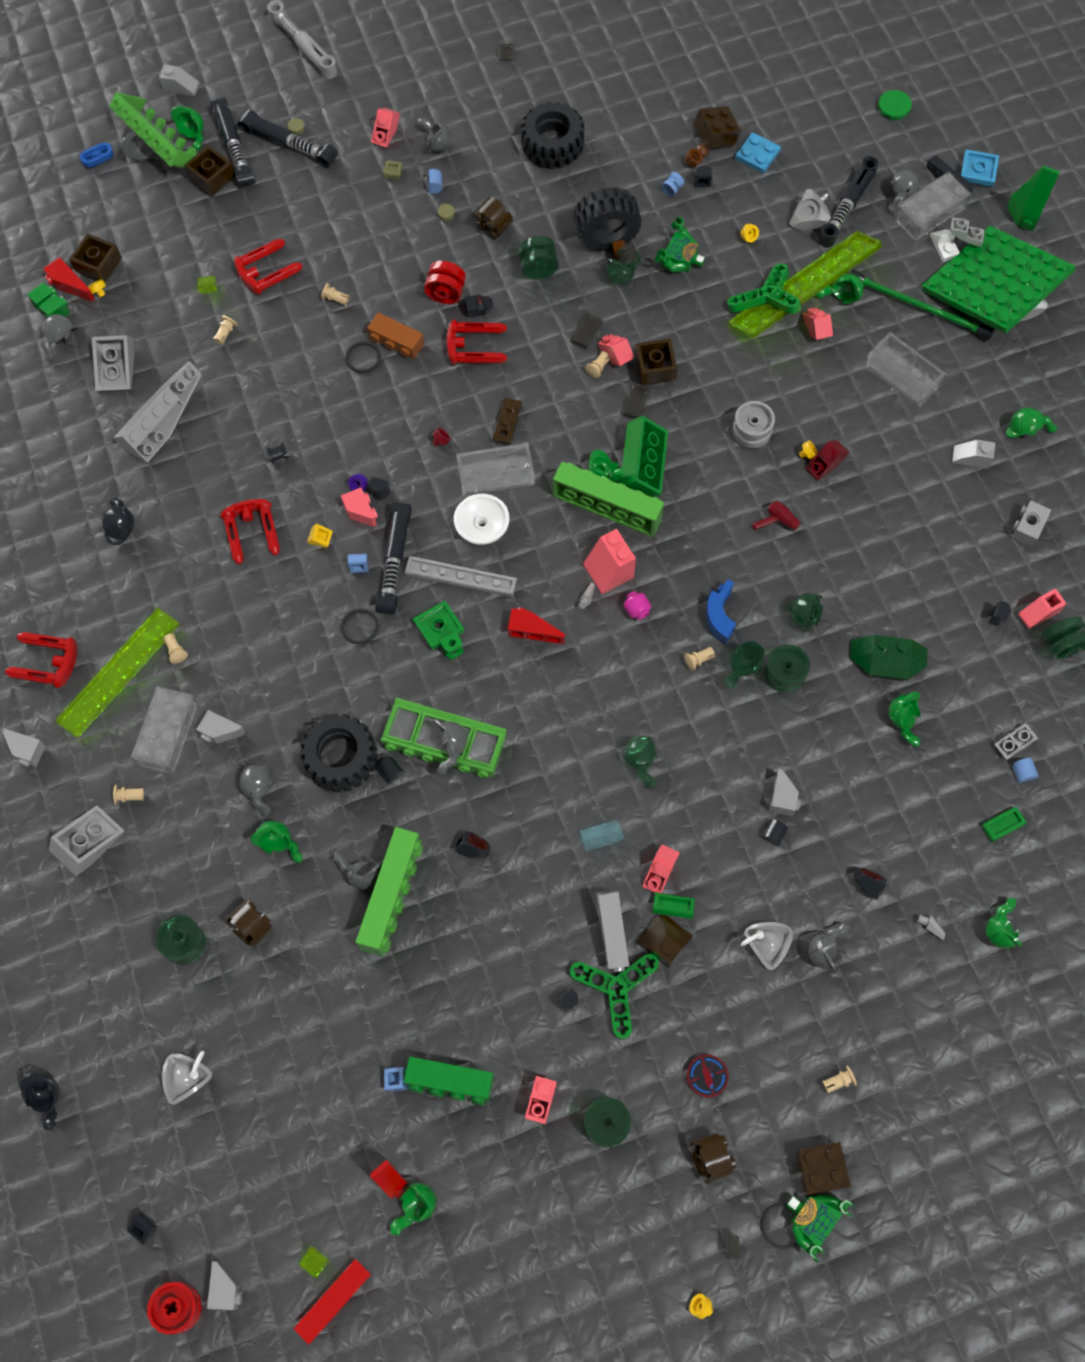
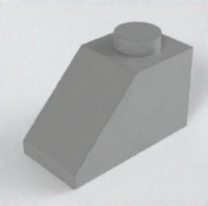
M163 65L159 76L163 91L189 96L196 95L199 86L198 80L180 67Z
M974 440L955 445L952 463L988 469L994 459L995 443Z
M209 710L196 729L200 739L207 743L212 741L216 744L244 736L245 734L241 725Z
M4 729V737L17 763L24 767H29V765L36 767L46 746L39 739Z
M778 769L775 777L770 812L793 816L795 811H799L801 799H798V790L782 769Z
M212 1262L207 1309L238 1310V1305L242 1304L243 1298L240 1285L221 1262Z

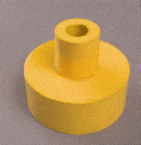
M753 224L743 226L741 230L743 240L754 242L758 238L759 229Z
M99 279L90 284L88 288L92 294L97 292L98 296L102 297L105 295L103 288L106 284L103 279Z
M810 440L802 444L803 450L799 452L802 459L807 456L810 460L818 454L815 445Z
M701 1293L695 1295L690 1302V1313L699 1319H704L713 1312L711 1299Z

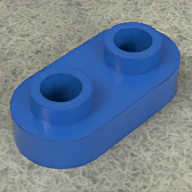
M100 143L83 151L80 154V160L85 167L96 166L112 158V147L108 143Z

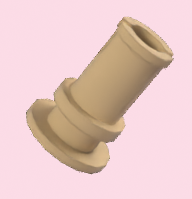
M329 283L325 285L322 291L321 299L324 300L327 297L330 301L334 300L344 306L347 305L349 295L337 291L334 287L330 288Z
M227 316L221 317L223 322H220V328L213 338L214 341L222 345L229 332H232V327H237V323Z
M603 351L595 361L587 364L585 367L587 374L592 378H599L603 367L611 359L609 354Z
M168 634L164 637L163 640L169 650L170 662L173 664L183 662L188 657V653L183 650L182 646H179L175 635Z
M710 646L697 653L692 652L691 655L685 653V663L691 671H694L696 666H700L702 662L715 658V653Z
M115 785L113 789L114 804L117 805L118 801L125 803L127 800L143 801L144 789H126L125 787L118 789V786Z
M846 1066L847 1071H840L838 1075L822 1081L828 1094L843 1086L849 1087V1084L852 1082L854 1086L857 1085L856 1077L849 1066Z

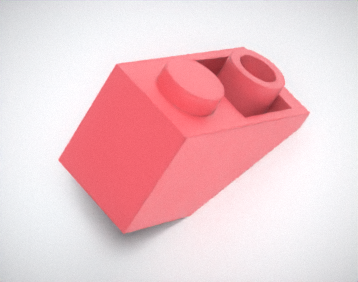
M387 108L378 109L371 143L388 147L397 130L400 117L399 112Z
M810 308L808 312L802 313L810 337L818 340L833 336L830 314L818 308Z
M609 334L597 343L602 351L609 354L611 357L610 361L614 365L621 366L635 358L627 338Z
M358 488L341 495L342 503L350 519L373 527L377 526L376 518H378L375 508H371L369 505L371 500L368 493H363L362 488Z
M1055 588L1036 599L1018 615L1027 628L1031 629L1059 614L1067 603Z
M662 844L654 857L642 887L656 893H662L680 852Z
M536 1076L525 1119L546 1124L557 1086L556 1081Z

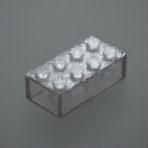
M947 172L899 203L893 218L914 240H917L966 208L971 193L950 172Z
M891 332L867 355L864 364L867 369L919 408L939 389L947 374Z
M528 443L456 454L463 496L535 485Z
M156 686L131 755V759L136 765L174 773L198 705L194 695Z

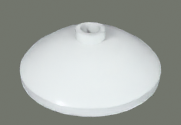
M489 494L469 496L455 510V529L469 543L477 545L493 543L500 539L508 529V509L495 496Z

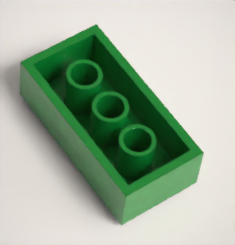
M644 416L627 422L622 468L626 473L621 477L620 483L632 490H639L650 497H657L662 494L668 430Z
M409 1057L404 1083L414 1093L422 1094L424 1090L429 1091L431 1096L443 1098L445 1094L450 1095L451 1099L464 1102L465 1098L470 1099L472 1104L484 1106L485 1102L490 1103L494 1074L492 1072Z

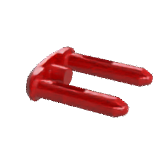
M276 239L242 257H235L234 263L241 281L254 294H262V290L300 272L302 269L301 263H293L259 281L254 279L259 276L255 266L246 270L245 266L283 248L285 245L283 239Z
M454 319L450 322L447 331V353L450 363L455 365L456 363H503L507 361V356L503 353L456 351V348H464V337H456V333H503L507 330V326L503 323L457 322Z
M266 499L241 501L225 508L220 514V518L224 519L232 558L238 565L242 564L244 559L235 518L240 514L244 522H250L254 519L252 511L257 510V512H260L269 551L274 556L279 554L280 546L270 509L272 503ZM266 517H269V522L271 526L270 531H268ZM230 526L233 527L234 536H235V539H234V540L232 539V535H231V531H230Z
M28 632L19 633L17 640L21 643L65 650L64 656L55 655L52 660V665L60 667V669H57L55 674L12 666L5 669V674L10 678L52 684L55 688L64 686L72 674L77 658L78 648L73 637L65 639Z

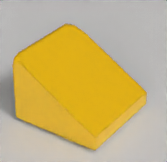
M315 524L311 528L307 543L327 548L333 531Z

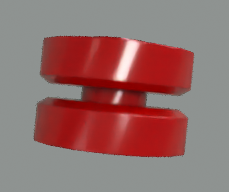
M447 261L432 263L424 284L425 294L433 301L448 305L459 302L463 292L462 288L466 281L464 270L458 265Z
M184 1282L165 1283L158 1287L150 1296L147 1305V1316L151 1325L158 1332L167 1335L184 1333L193 1328L202 1312V1299L198 1290L191 1284ZM175 1304H176L175 1307L178 1308V1309H177V1312H175V1311L173 1310V1306H174Z

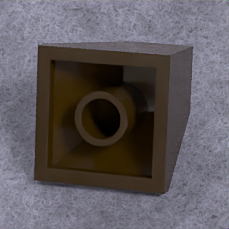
M658 914L636 944L649 954L655 955L662 964L670 968L693 935L668 916Z

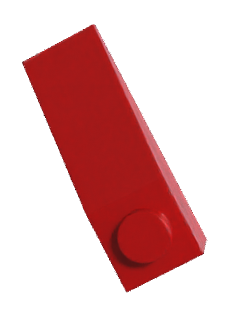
M60 257L43 268L46 274L44 278L50 286L53 284L60 291L89 301L95 300L90 289Z
M524 608L511 609L508 626L509 637L564 645L565 634L531 611H527Z
M387 1160L370 1174V1177L391 1199L395 1197L399 1199L409 1185L395 1166Z

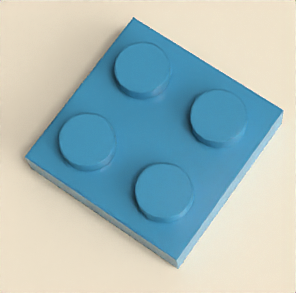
M752 132L737 152L735 160L764 174L781 151V146Z
M966 149L961 176L970 183L993 187L999 155Z

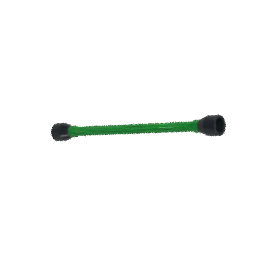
M852 269L850 274L861 278L865 287L869 286L922 310H927V312L929 311V313L931 312L941 318L956 322V324L958 323V325L960 324V326L962 325L975 332L984 340L989 341L995 330L994 327L989 325L972 324L970 321L968 322L958 316H953V314L951 315V313L949 314L929 304H924V302L922 303V301L920 302V300L918 301L898 291L895 292L891 288L889 289L871 281L855 269Z

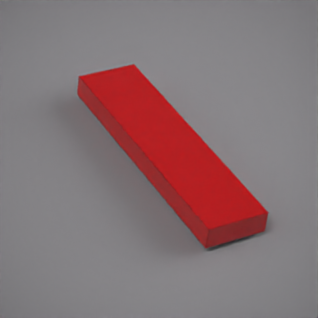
M355 1259L293 1329L310 1345L372 1274Z

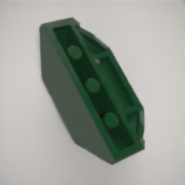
M871 635L851 640L850 659L869 676L908 681L927 667L928 649L912 639Z

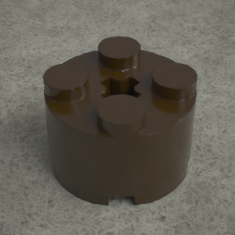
M488 197L473 215L477 220V227L482 231L487 230L489 235L496 240L513 222V217L510 212H505V206L494 197Z
M247 900L242 902L225 919L228 927L231 924L234 926L233 932L248 946L251 944L252 948H255L272 930V926L268 916L264 913L259 914L255 910L256 906Z
M713 1133L690 1143V1147L694 1146L695 1151L691 1152L694 1164L699 1175H705L706 1180L703 1181L706 1184L730 1176L733 1169H736L735 1160L732 1156H729L727 1151L728 1142L724 1135L719 1136L717 1133Z

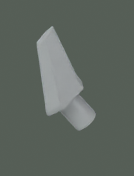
M590 583L579 599L580 608L585 609L591 604L595 587L594 583Z
M919 915L917 922L926 925L927 930L944 941L945 932L931 915L930 918Z

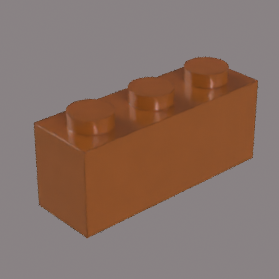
M379 312L367 327L368 336L373 342H379L390 350L398 351L404 357L414 359L425 344L423 333Z

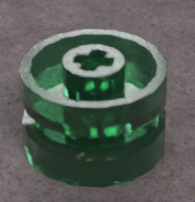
M545 236L531 237L523 241L518 247L521 270L525 277L535 280L545 279L552 276L558 270L559 261L556 255V246L551 238Z
M1077 616L1062 620L1050 626L1042 633L1046 645H1052L1049 651L1054 660L1065 659L1085 650V623L1082 617Z
M784 644L776 647L771 652L765 667L767 683L774 690L781 693H792L800 689L810 670V659L807 653L795 645Z
M183 915L172 916L165 920L158 928L156 934V945L159 952L172 963L178 965H187L197 961L204 953L207 945L203 929L193 919Z
M604 1097L596 1100L589 1106L584 1117L586 1136L593 1144L600 1148H613L620 1145L626 1139L631 1129L629 1110L622 1102L615 1098ZM606 1118L610 1119V1126L604 1125L603 1121Z

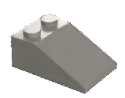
M127 335L92 337L95 391L131 390L134 365L133 338Z
M96 805L52 836L49 851L77 876L90 867L124 833V830Z

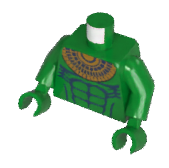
M682 217L675 218V221L671 224L673 229H678L679 231L673 235L666 251L660 249L657 251L658 255L655 256V261H662V267L667 268L672 273L689 272L693 264L702 267L705 262V257L698 255L699 244L693 239L687 229L682 227L684 225Z
M820 1194L807 1197L804 1203L793 1195L786 1204L789 1209L796 1213L791 1223L793 1224L792 1231L797 1244L810 1254L816 1263H819V1260L815 1257L817 1253H822L825 1256L821 1245L842 1216L840 1211L847 1217H851L852 1215L846 1212L847 1208L850 1206L856 1208L850 1201H842L830 1195Z

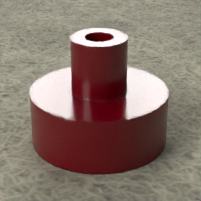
M438 427L433 432L435 439L432 443L435 446L439 444L446 446L451 441L449 434L442 428Z

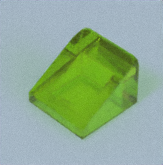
M216 276L199 277L197 282L199 293L217 291Z
M311 1246L299 1265L314 1278H317L330 1259L314 1246Z

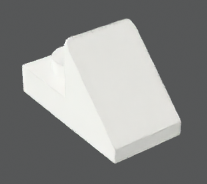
M944 229L930 233V237L942 262L950 261L960 253L954 242L955 236L950 230Z

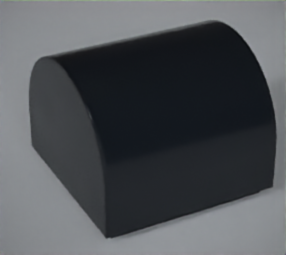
M699 166L696 169L694 187H711L713 175L710 167Z
M371 477L369 486L372 496L377 500L385 499L390 492L389 482Z
M998 601L993 609L989 624L995 626L1003 625L1011 614L1010 605L1004 601Z
M392 756L387 757L377 766V771L389 785L405 773Z
M770 819L761 838L779 847L788 827L778 820Z
M570 988L557 1000V1006L563 1012H573L578 1006V995L573 988Z
M140 1212L133 1218L128 1232L144 1245L153 1236L158 1226Z

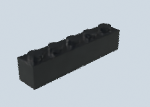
M937 155L928 160L926 166L928 170L940 178L959 196L966 199L972 194L974 186Z

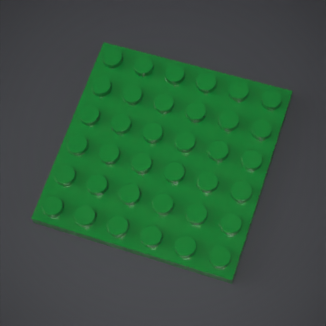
M989 226L984 230L981 247L969 243L958 255L953 257L922 285V291L1006 334L1074 273L1075 265Z

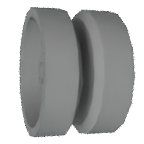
M749 401L742 404L735 414L733 423V436L736 441L747 448L764 446L770 440L775 423V415L772 409L759 401Z

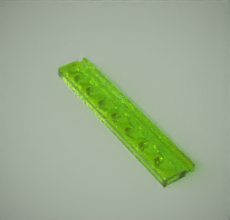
M158 607L55 721L78 739L164 643V637L172 634L180 626L179 622Z

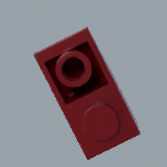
M838 440L828 441L807 465L806 469L817 480H820L835 469L850 452Z

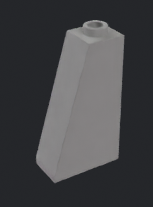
M616 890L596 893L607 967L612 969L613 972L624 971L625 967L629 966L619 892Z

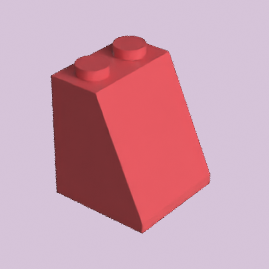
M615 529L599 538L583 566L601 594H604L634 578L636 558L618 530Z

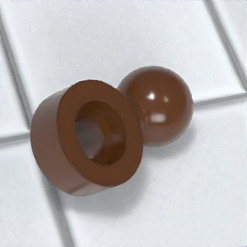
M703 144L698 145L696 149H690L685 154L687 164L691 167H697L702 162V159L708 155L709 149H705Z

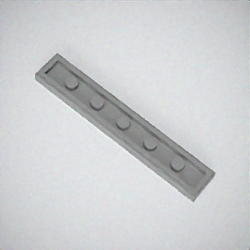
M409 556L404 571L405 575L508 597L514 596L517 578Z

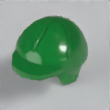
M174 107L171 110V117L178 132L187 138L195 139L193 148L196 151L201 150V144L204 141L202 136L204 129L202 116L193 108Z
M847 273L841 275L833 285L819 287L815 295L822 299L825 296L835 294L838 299L843 300V304L855 303L860 301L864 292V285L861 278Z
M1027 407L1015 412L1006 430V435L1011 439L1025 434L1030 436L1034 434L1036 436L1035 431L1041 430L1044 425L1048 432L1054 433L1057 430V426L1052 423L1050 417L1043 415L1039 410Z
M594 450L591 452L588 470L593 472V474L607 477L610 481L616 483L626 473L623 468H618L619 463L612 462L604 451Z
M917 691L895 698L889 707V717L892 723L900 729L902 737L913 747L920 745L919 737L910 731V728L915 724L916 716L921 717L918 707L920 693Z
M264 822L250 838L253 845L260 847L270 855L271 851L281 852L287 849L290 851L293 862L301 863L303 860V854L299 852L298 844L291 840L289 829L281 822Z
M1007 898V902L997 908L996 915L991 917L987 923V938L998 948L1010 949L1022 946V943L1018 940L1019 930L1013 932L1012 925L1007 919V914L1015 909V898Z
M413 1183L406 1188L399 1199H403L402 1207L405 1214L392 1221L390 1225L392 1235L400 1236L401 1231L409 1227L413 1221L421 1222L432 1216L436 1208L437 1198L430 1186L422 1183Z

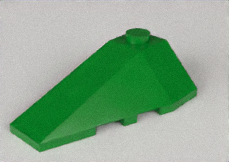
M1043 165L1032 175L1030 180L1021 185L1019 190L1012 193L1007 208L1017 226L1034 231L1060 171Z

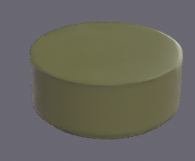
M299 118L291 119L288 122V130L292 131L295 135H300L305 130L304 122Z
M450 204L441 205L438 208L439 219L451 221L455 217L454 207Z

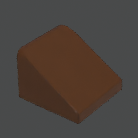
M625 240L612 243L611 253L616 266H619L623 256Z

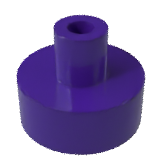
M357 473L348 480V485L352 491L358 488H362V491L367 488V479L362 474Z

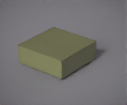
M386 161L383 177L400 180L403 163Z

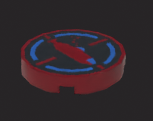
M701 1055L695 1058L689 1065L686 1074L690 1089L695 1094L704 1098H712L721 1094L726 1088L729 1079L728 1069L724 1062L712 1055Z

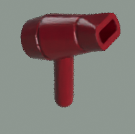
M776 500L770 504L767 511L771 516L753 523L752 528L758 530L779 521L795 532L800 527L801 522L784 504Z

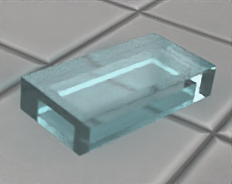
M618 819L580 831L586 851L624 840Z

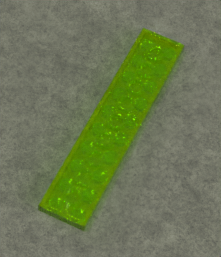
M856 231L789 278L782 290L798 297L802 305L836 281L841 275L849 272L856 265L882 248V241ZM769 303L745 309L728 321L730 328L750 339H754L784 318L788 313Z

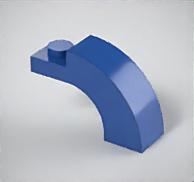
M727 579L725 584L719 586L717 593L712 590L706 608L708 627L714 637L724 645L727 644L736 627V622L727 617L723 608L734 586V582Z

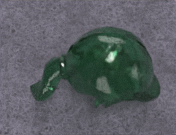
M638 251L633 252L627 264L620 263L615 258L608 259L606 262V274L609 280L616 285L629 283L635 276V267L641 261L640 253Z
M747 641L741 643L732 651L730 665L733 671L731 675L724 679L727 689H734L741 676H750L761 668L764 660V648L758 642Z
M637 736L627 742L624 749V758L626 763L638 772V777L645 783V787L652 789L656 784V780L647 771L653 764L654 757L657 758L655 744L650 736Z

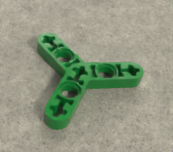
M786 264L774 266L763 287L730 297L727 300L729 310L731 312H738L769 303L788 314L799 312L801 310L800 299L782 290L789 276L788 266Z
M646 954L616 977L585 963L576 962L571 966L570 976L574 981L608 995L614 1036L619 1040H625L630 1037L632 1032L627 993L656 972L659 960L653 954ZM645 960H653L654 968L651 969V967H647L644 970V973H646V975H643L641 969H639L637 966L640 965V967L642 968L646 965ZM579 967H582V972L588 974L589 970L592 971L589 976V982L585 981L587 976L580 975L576 977L574 969L578 970ZM630 971H636L639 974L637 981L632 982L628 979L627 975ZM595 975H601L604 978V983L596 986L593 984L592 978ZM615 983H618L619 987H623L619 994L620 998L624 996L625 1000L617 999L612 1001V998H616V991L611 989ZM618 1003L623 1004L626 1008L625 1013L621 1015L614 1012V1006ZM627 1017V1020H623L624 1028H628V1031H625V1035H621V1032L616 1030L620 1027V1021L615 1022V1018L623 1019Z

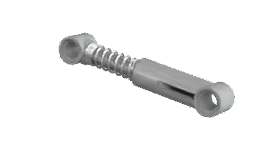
M270 2L267 8L271 23L280 25L294 39L296 46L321 71L322 77L325 79L335 78L337 75L335 58L328 55L307 32L301 30L290 19L284 10L282 2Z

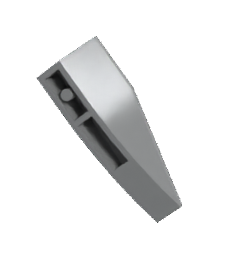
M188 361L146 401L114 436V439L127 452L148 463L170 438L202 374Z

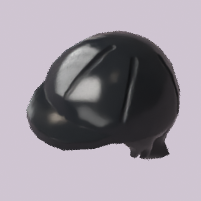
M115 497L109 501L112 507L105 512L102 526L108 542L120 545L131 534L134 528V517L124 507V502Z
M27 1074L20 1081L21 1094L26 1107L30 1106L34 1111L46 1114L43 1128L44 1130H53L57 1117L55 1105L60 1096L59 1086L55 1079L47 1074Z

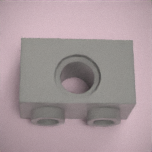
M1030 501L1027 507L1023 506L1019 513V516L1022 518L1020 521L1016 520L1012 528L1015 531L1012 538L1033 547L1039 538L1051 509L1033 501Z

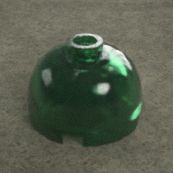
M804 593L791 602L789 612H791L792 621L797 627L806 631L815 630L812 627L814 624L818 626L824 606L820 605V600H823L822 595Z

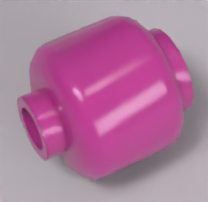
M634 591L626 596L627 600L624 602V608L630 618L641 620L650 614L649 611L652 606L644 593Z

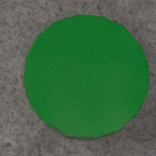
M898 90L885 92L881 95L878 103V110L881 115L889 117L890 120L905 118L910 113L912 107L910 97Z

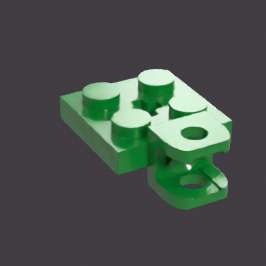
M446 601L413 618V622L432 651L441 647L446 657L450 660L463 654L462 641L459 635L465 631ZM435 623H443L444 625H442V628L436 629Z

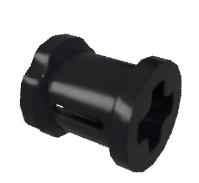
M284 443L271 449L269 447L266 448L271 464L275 460L289 458Z

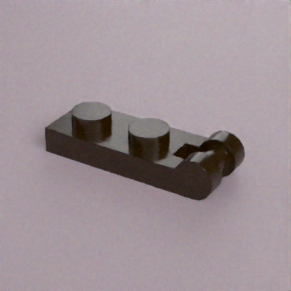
M504 398L493 435V442H504L505 445H511L522 401Z

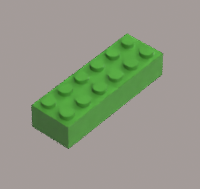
M563 461L553 478V497L651 537H654L661 523L664 502L657 497L647 496L639 490H632L622 483L617 484L610 481L607 477H600L593 474L590 470H583L572 463H565Z
M398 827L394 829L356 939V944L361 951L384 957L385 952H389L391 946L389 939L391 933H395L398 925L396 921L397 915L403 911L404 902L402 901L404 895L409 893L411 883H409L410 877L414 876L417 870L415 862L417 857L420 858L424 846H421L422 841L418 833Z

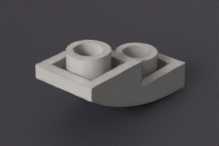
M952 217L950 232L967 243L981 247L984 230L970 227V221Z
M1025 723L995 743L994 746L1008 760L1035 742L1038 737Z

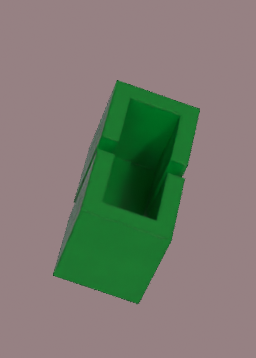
M44 282L27 294L32 305L41 314L44 313L45 318L55 314L67 316L70 313L67 308V301L62 296L59 298L55 289L52 286L48 287Z

